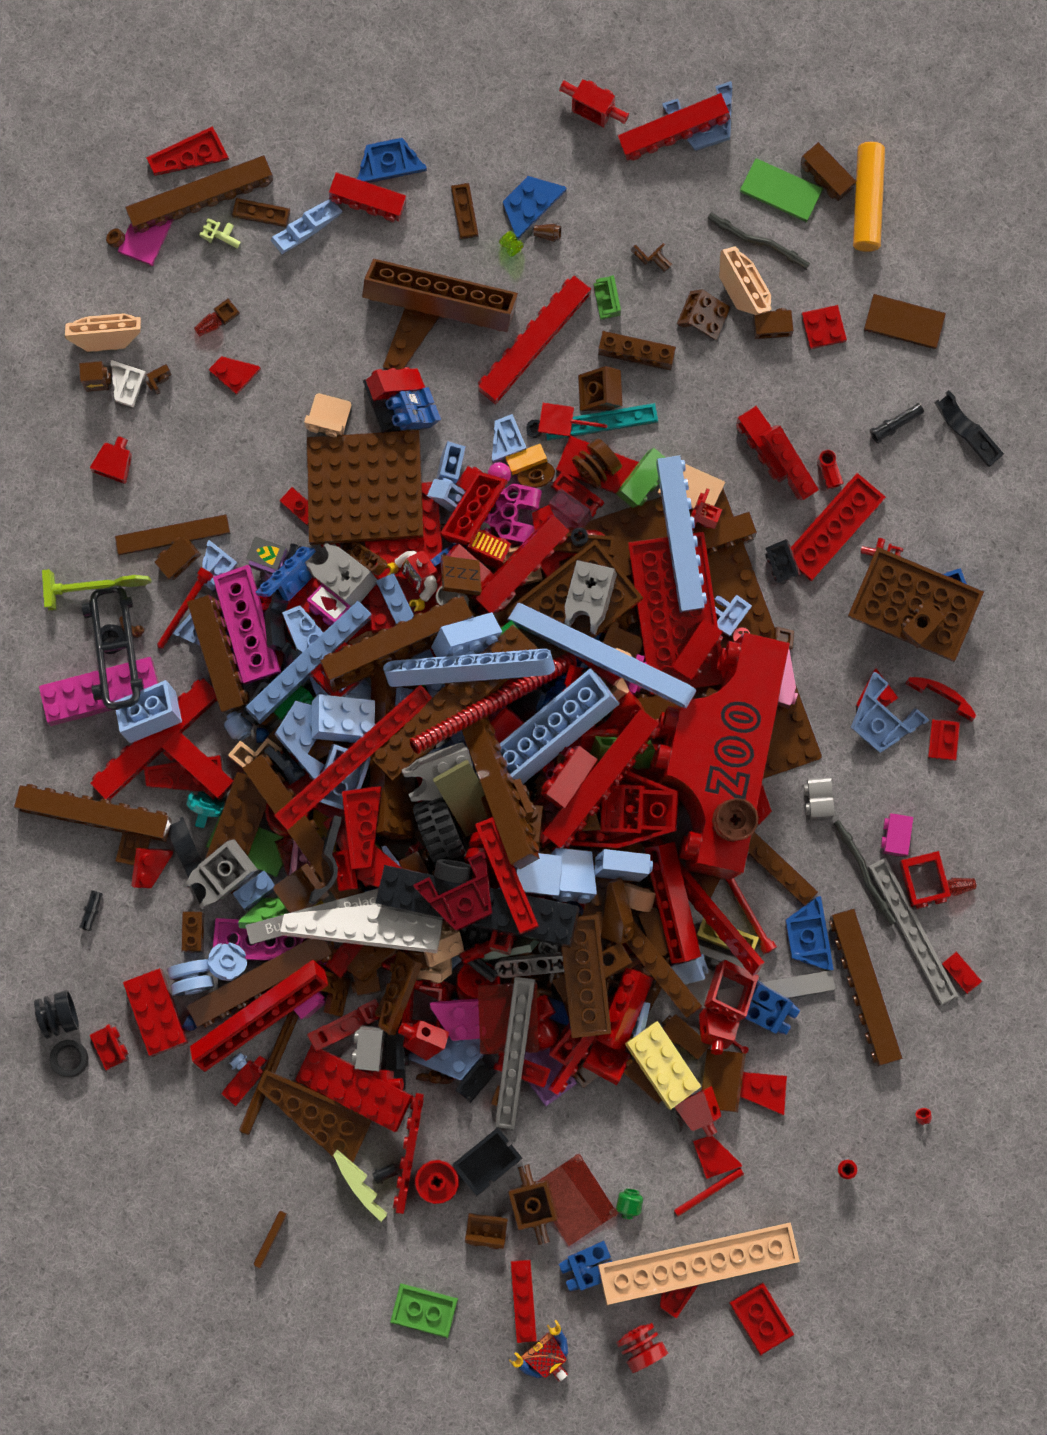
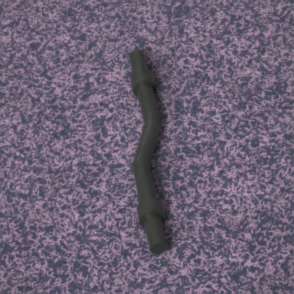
M712 212L708 216V219L719 225L720 229L725 232L729 231L745 242L768 246L787 257L786 260L789 262H795L806 270L810 265L809 262L799 257L798 253L786 249L771 239L748 235L733 226L729 220L722 219Z
M837 820L833 825L840 834L842 843L847 845L857 861L864 884L876 902L880 914L883 913L890 926L895 924L897 921L889 910L890 906L886 901H883L873 885L865 860L854 844L852 835L846 831L841 821Z

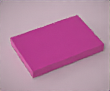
M174 219L168 220L162 226L155 225L150 227L148 231L143 233H135L130 223L125 234V241L119 247L118 253L153 266Z

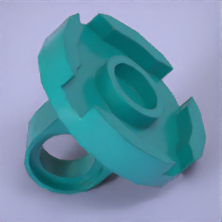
M199 791L198 795H194L193 792L190 793L186 802L190 810L198 813L195 827L202 829L205 827L207 817L221 816L225 806L224 801L220 802L216 797L213 800L202 791Z

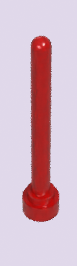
M203 567L200 568L197 573L199 574L197 576L198 580L157 643L158 648H164L189 608L187 602L195 599L204 583L207 584L208 581H211L214 574Z
M726 879L761 941L760 949L763 955L776 949V944L770 938H767L735 879Z

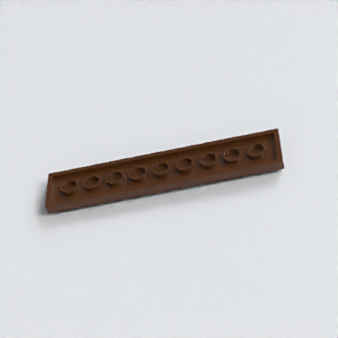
M512 625L497 638V642L488 646L481 654L535 650L538 648ZM510 678L448 683L430 699L417 715L377 749L370 758L396 783L403 776L402 769L409 767L417 759L424 757L436 746L432 745L431 748H427L424 752L421 751L420 754H416L409 743L412 737L415 738L421 732H425V730L430 729L432 726L435 727L436 724H440L441 721H445V719L461 712V710L471 707L472 704H476L478 701L481 702V699H486L488 695L491 696Z

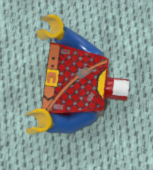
M555 1320L556 1326L554 1328H550L547 1325L549 1332L521 1356L518 1353H514L517 1356V1360L511 1361L509 1359V1362L526 1375L535 1378H547L552 1373L559 1382L562 1381L568 1373L561 1365L567 1360L566 1356L569 1352L567 1338L562 1332L558 1321Z

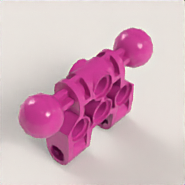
M498 462L490 466L487 474L509 481L511 470L506 464ZM511 484L505 488L493 506L496 508L495 512L489 513L484 520L490 526V529L487 528L485 530L491 535L492 531L496 532L499 538H504L513 545L521 546L534 532V526L517 522L519 518L518 511L520 509L538 510L542 490L518 484ZM512 492L518 493L515 499L509 498ZM508 510L514 511V515L511 517L505 516V513ZM504 528L510 529V533L507 535H502L501 531Z

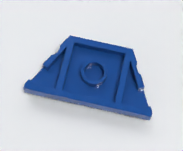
M397 138L366 145L357 179L371 183L425 172L427 167L420 161L413 149H410L408 143L403 138Z
M527 176L503 200V206L516 239H519L567 191L565 186Z
M818 896L785 920L791 958L833 971L821 896Z

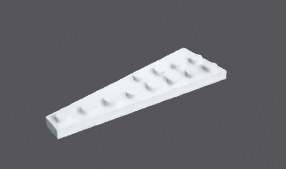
M375 904L284 914L280 932L284 936L437 953L443 921L386 909Z

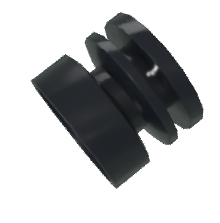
M68 990L55 993L54 1003L51 1002L48 996L44 997V1004L40 998L35 999L36 1021L46 1039L52 1037V1032L55 1036H59V1026H62L66 1033L79 1029L78 1016Z

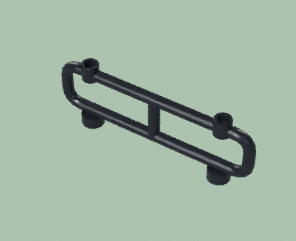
M121 586L96 589L90 596V602L81 604L84 618L92 617L100 680V684L92 686L93 698L95 701L102 700L103 704L111 710L129 708L139 701L140 690H144L143 679H138L129 608H133L132 597H127L126 590ZM118 593L120 595L119 600L126 641L103 645L97 599L104 594ZM127 648L130 684L133 695L129 700L112 702L109 697L104 653Z

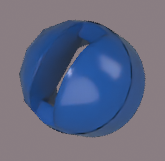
M256 728V743H263L268 738L270 733L267 729Z
M191 1014L188 1015L182 1026L187 1031H193L197 1028Z

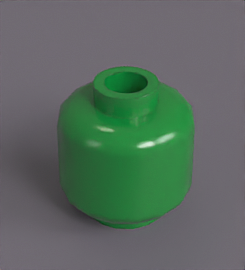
M626 1188L618 1194L616 1210L622 1214V1218L631 1220L633 1217L641 1214L643 1197L638 1190Z

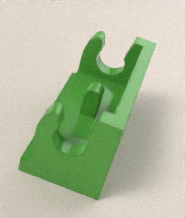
M614 275L596 279V283H593L600 320L621 316V307Z

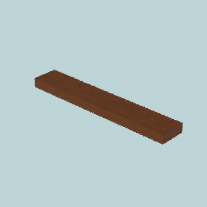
M225 514L115 536L118 555L120 556L171 546V542L181 536L188 538L191 542L231 533L228 517Z

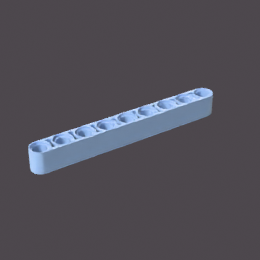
M548 649L395 660L386 663L383 670L388 684L392 687L544 676L554 672L555 665L551 652Z

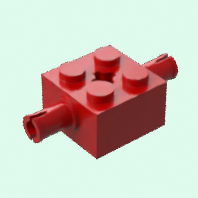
M582 79L579 86L576 87L564 80L559 88L560 92L572 97V112L603 128L610 117L622 124H625L629 117V113L615 107V95L613 92L598 87L593 81Z

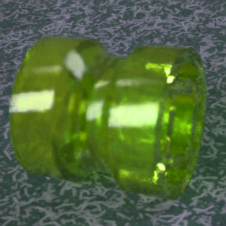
M513 231L504 234L498 242L507 249L510 257L515 256L524 247V243L516 238V234Z

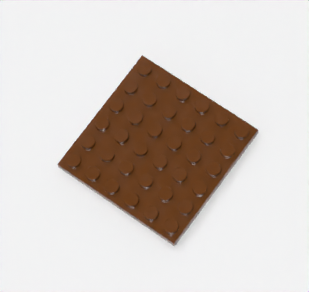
M419 430L337 435V437H307L310 545L424 538Z

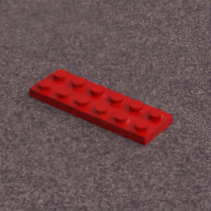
M856 473L791 546L799 571L810 581H813L885 500L886 496Z
M312 1044L295 1079L393 1132L398 1131L413 1098V1095L362 1069H355V1065L324 1049L315 1052Z

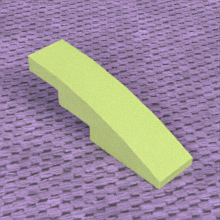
M336 1150L333 1156L352 1191L364 1206L382 1222L387 1212L373 1201L377 1193L363 1182L367 1174Z

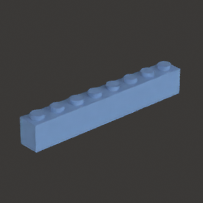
M357 601L246 706V711L261 724L311 676V672L321 664L320 660L325 655L333 653L341 644L351 639L371 620V613Z

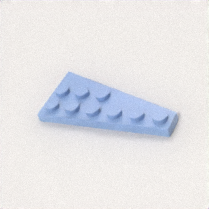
M301 606L282 612L295 646L302 653L324 633ZM310 676L309 680L316 697L319 694L328 695ZM364 679L345 697L371 700V687Z

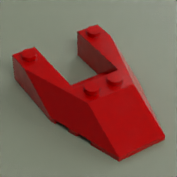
M626 770L622 774L624 776L623 780L617 786L614 784L610 791L612 793L606 801L602 800L601 830L577 832L573 836L575 840L571 845L621 848L676 831L678 791Z

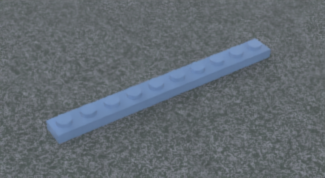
M394 573L377 580L376 583L395 623L397 624L400 621L406 622L412 619L414 615ZM427 650L412 657V659L433 658L431 650ZM444 683L425 685L431 697L435 696L445 686ZM462 730L452 734L451 741L453 745L463 742L467 746Z

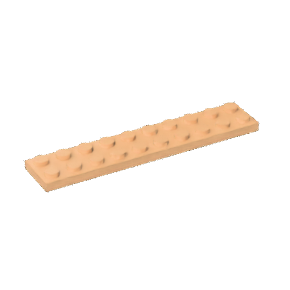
M790 1222L600 1264L598 1269L606 1305L793 1264L800 1262Z

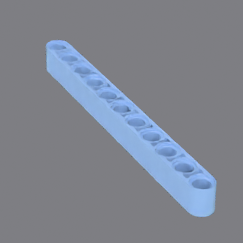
M517 603L508 618V621L512 620L517 627L680 707L687 708L696 693V690L687 683L521 603Z

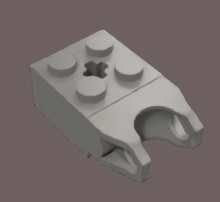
M325 543L323 546L329 554L327 561L321 565L308 562L306 566L321 584L323 583L352 607L357 601L361 602L377 584V578L371 571L341 548Z
M577 560L565 603V625L571 627L578 616L587 615L590 617L591 634H596L608 610L617 576L615 569ZM594 582L596 586H592L590 589L589 584Z
M463 742L426 754L425 757L417 759L409 767L402 769L404 777H422L421 785L409 794L411 801L434 800L443 797L433 778L463 761L468 760L473 769L469 751Z
M230 840L200 863L192 871L183 886L184 888H189L195 883H200L205 887L206 896L199 905L202 910L211 903L224 899L258 869L235 840Z

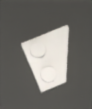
M111 360L115 401L134 407L146 372Z

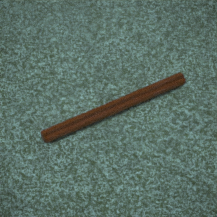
M294 1010L287 1014L265 1069L273 1073L278 1068L299 1018ZM258 1088L255 1090L239 1128V1131L246 1135L250 1134L265 1099V1095Z

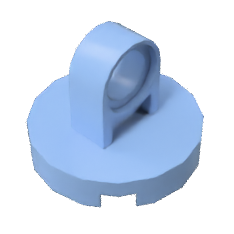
M233 943L217 944L212 948L208 956L207 965L210 972L221 980L231 981L243 975L247 966L245 952L240 946Z

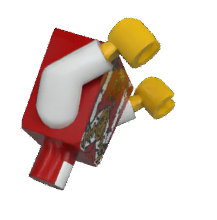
M407 551L395 559V563L387 564L386 569L390 568V573L387 576L397 573L398 567L400 568L402 574L420 597L417 600H411L409 606H416L414 611H421L425 608L424 601L427 602L437 590V569L424 551Z

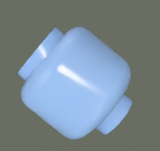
M237 711L230 713L224 723V727L232 739L241 741L251 735L253 728L251 722L241 716V713H237Z

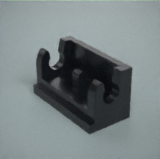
M480 1059L455 1090L471 1103L496 1072Z

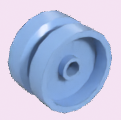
M208 959L190 961L167 968L169 979L180 980L171 985L172 996L197 994L215 987L212 976H201L210 972L207 965Z

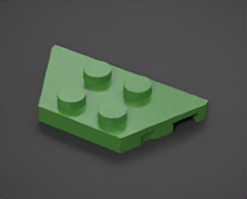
M263 898L239 920V928H246L245 925L288 914L289 912L279 898Z

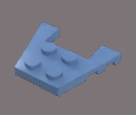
M730 81L715 86L717 94L722 93L731 118L732 82ZM678 99L662 103L667 114L681 109ZM731 119L723 125L710 127L706 132H697L691 138H688L687 141L696 151L730 140Z
M874 672L850 728L877 752L881 753L898 742L901 737L915 731L918 726L927 723L929 719L918 709L914 708L902 723L877 700L889 683L878 673Z
M295 701L275 732V736L289 753H292L298 760L299 765L308 772L309 777L314 780L321 772L324 764L308 755L316 739H312V705Z
M448 1037L445 1049L426 1061L413 1052L409 1053V1060L463 1081L487 1053V1050L481 1039L452 1041Z

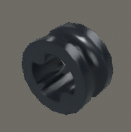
M535 419L527 423L526 431L532 438L542 435L538 430L536 433H532V429L529 430L533 425H537V428H539V420Z
M583 528L574 529L571 533L572 543L575 546H584L588 541L587 531ZM582 533V537L585 536L580 541H576L577 538H574V535Z

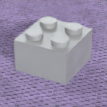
M362 1025L355 1032L354 1044H357V1049L353 1051L352 1063H355V1069L380 1070L385 1031L380 1027Z

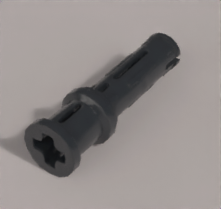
M917 403L895 418L884 420L880 426L870 429L873 440L877 444L881 443L882 439L888 435H894L898 428L924 414V409L920 403Z

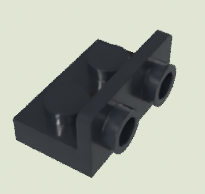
M787 539L765 548L767 551L765 557L767 562L772 565L774 570L772 571V576L776 582L785 584L786 581L801 575Z
M271 746L264 750L266 756L273 762V768L280 772L290 785L305 775V771L286 752L281 754L279 750L274 751Z

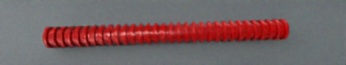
M566 652L565 655L563 654L553 660L555 670L551 674L521 677L516 682H512L511 685L508 684L506 688L503 687L501 690H497L496 693H492L491 696L488 695L486 699H481V702L478 701L476 704H472L471 707H467L465 710L463 709L461 712L445 719V721H441L435 727L432 726L430 729L425 730V732H421L420 735H416L415 738L412 737L409 742L412 750L416 754H420L421 751L424 752L427 748H431L432 745L434 746L447 739V737H451L452 734H456L457 731L460 732L462 728H467L472 723H476L477 720H481L482 717H487L492 712H496L497 709H501L502 706L505 707L507 704L512 703V701L517 700V698H521L522 695H526L527 692L530 693L532 690L537 689V687H541L542 684H546L547 681L549 682L562 675V673H566L569 665L577 666L574 655Z

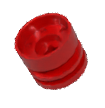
M653 1323L640 1325L632 1329L616 1342L618 1348L625 1344L628 1346L621 1351L622 1355L632 1353L633 1356L626 1361L632 1373L648 1367L669 1354L662 1341L653 1344L652 1340L657 1337V1331L648 1335L647 1332L654 1328Z

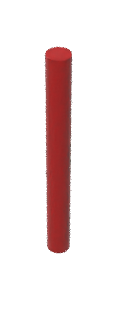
M739 1168L676 1208L674 1212L679 1217L743 1176L742 1169Z

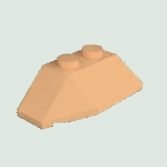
M736 246L722 250L720 252L719 278L738 310L754 315L770 311L771 294L754 263L739 252Z
M128 314L84 317L73 323L66 324L65 338L87 352L125 349L141 332V317H134Z

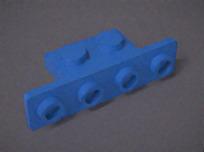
M309 547L297 549L296 553L286 560L279 570L275 571L266 582L260 585V588L255 592L256 595L270 597L278 589L283 600L289 601L313 578L305 562L316 552L315 549Z

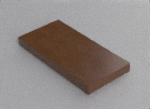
M873 294L864 330L936 349L946 313Z

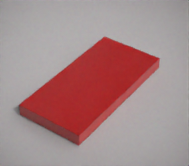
M570 436L556 471L560 473L564 471L569 476L586 482L578 473L572 458L575 455L579 456L581 450L589 454L587 450L589 443ZM617 453L615 455L621 462L622 468L613 476L604 472L607 481L605 483L601 482L602 485L599 487L616 494L639 463Z

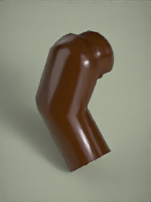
M121 616L119 622L124 632L123 618ZM131 625L133 637H141L144 633V628L141 625L136 627Z

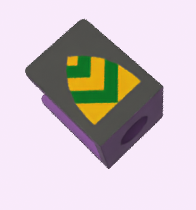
M254 537L246 558L249 560V565L274 573L284 565V559H286L288 551L286 547Z

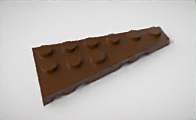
M265 1069L257 1088L333 1158L334 1153L338 1150L353 1163L372 1120L323 1094Z

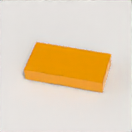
M541 444L505 457L512 475L548 462Z

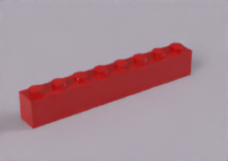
M576 276L566 279L562 284V290L559 293L555 292L549 305L547 307L543 306L538 312L539 316L535 321L531 320L528 323L524 334L520 333L514 340L515 344L511 349L508 347L502 354L503 358L491 366V372L479 380L478 391L496 405L591 295V288Z
M204 678L196 680L191 685L192 689L190 691L182 693L177 698L182 719L181 723L137 740L130 746H125L120 751L121 755L118 758L111 759L106 764L107 768L104 771H99L92 777L93 781L90 784L106 800L110 801L144 770V767H147L164 751L162 745L177 730L183 733L218 701L214 688Z
M640 709L582 782L567 806L559 811L543 834L560 848L569 847L574 842L575 838L573 836L577 831L581 832L586 827L588 817L590 815L593 817L600 808L598 807L599 803L602 800L606 801L612 792L610 790L614 784L617 786L623 780L624 776L622 774L626 769L630 770L635 765L637 755L639 753L642 755L649 746L647 744L651 738L655 739L660 733L661 729L659 728L661 724L644 710Z
M314 960L308 962L190 1046L192 1062L204 1072L212 1068L328 986L325 970Z

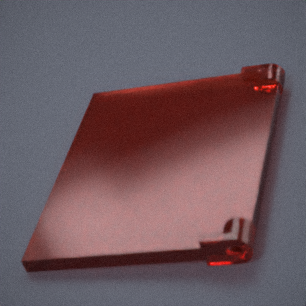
M534 982L525 1052L528 1053L539 1052L536 982ZM514 984L478 985L480 1054L505 1053Z
M580 1153L536 1181L549 1180L559 1217L553 1222L568 1246L618 1214Z

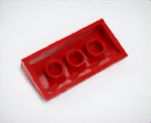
M478 471L440 533L446 541L460 545H469L508 483L507 479Z

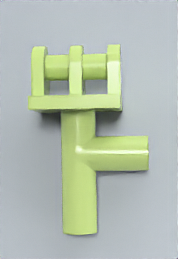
M209 218L206 220L207 224L203 226L204 230L200 232V237L206 239L209 243L216 237L238 249L241 242L229 236L234 227L232 224L227 223L223 232L218 230L220 222L217 223Z

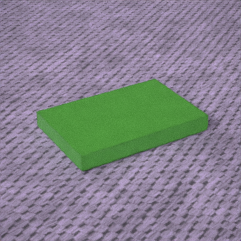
M400 1283L390 1323L448 1338L458 1298Z

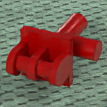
M878 538L875 549L862 546L861 554L874 556L877 547L884 548L885 539ZM889 544L887 549L891 553L895 551V554L898 556L904 550L901 547L892 546V544Z

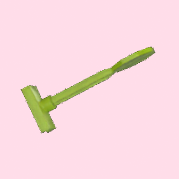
M50 569L42 570L44 607L48 608V611L56 610V595H63L67 592L104 589L113 586L138 587L152 583L149 576L129 575L115 580L55 584L54 573Z

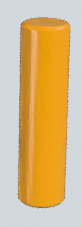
M864 142L857 148L853 247L864 252L876 251L881 247L885 147L878 142Z

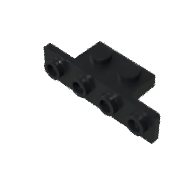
M398 1027L395 1035H389L385 1032L386 1070L394 1072V1079L402 1078L404 1082L403 1090H406V1066H409V1054H405V1047L403 1046L405 1036L398 1033Z

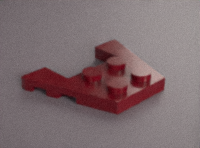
M484 851L468 858L476 878L438 895L430 877L413 885L455 931L461 930L493 914L487 861Z

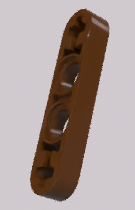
M358 542L343 544L342 550L372 573L380 575L386 569V560Z

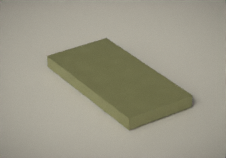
M465 760L433 778V781L465 836L468 837L477 832L475 824L487 820V816L480 801L485 796L484 790L468 760Z

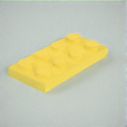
M658 1021L625 1043L668 1109L674 1108L701 1087Z

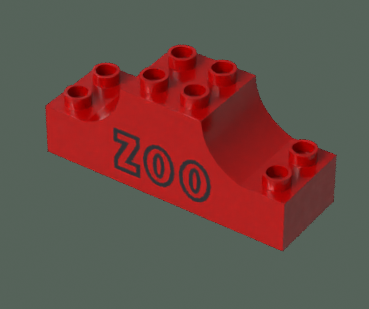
M743 633L735 642L728 641L726 648H721L717 661V670L725 672L723 684L718 692L704 698L691 699L687 708L678 705L674 707L667 706L666 711L661 712L658 722L661 724L659 728L661 731L658 735L665 736L663 745L659 744L658 749L655 750L648 772L657 774V783L678 791V799L683 803L689 814L693 831H689L688 836L683 835L678 852V858L686 860L685 868L687 871L731 880L744 873L751 835L746 839L737 841L725 840L718 836L714 830L712 818L718 805L734 798L747 800L757 810L790 643L749 633ZM733 815L732 818H729V822H733L735 826L738 818H735Z

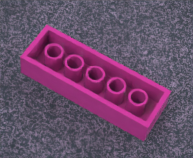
M151 656L136 660L138 679H143L144 689L158 684L159 681ZM129 663L106 668L110 701L114 702L133 694L130 684ZM98 670L39 686L47 723L50 726L111 711V709H108L103 704L102 700L95 701L93 698L92 686L100 684Z

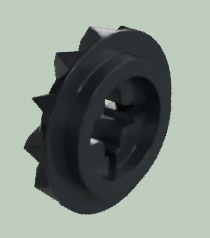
M107 624L101 627L103 645L110 644L106 642L109 639V632L113 637H116L113 643L126 641L125 633L118 625ZM116 650V651H111V652H105V653H106V654H116L117 652H119V651H121V650Z

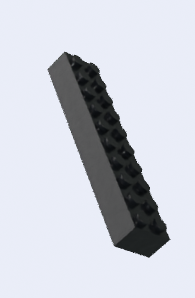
M384 865L375 904L386 909L446 921L413 885L430 877L438 895H441L462 884L444 881L430 874ZM490 887L493 914L469 925L474 928L571 948L580 909L575 905L526 895L538 923V928L519 934L502 890Z

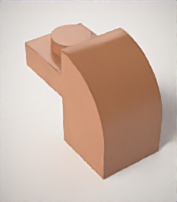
M629 882L623 883L630 908L650 912L656 900L654 888H641Z

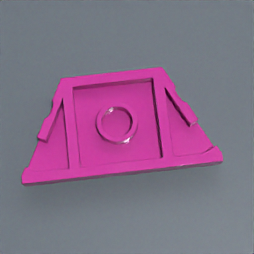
M492 997L431 1002L430 1008L444 1029L449 1032V1037L452 1041L492 1038L507 998Z

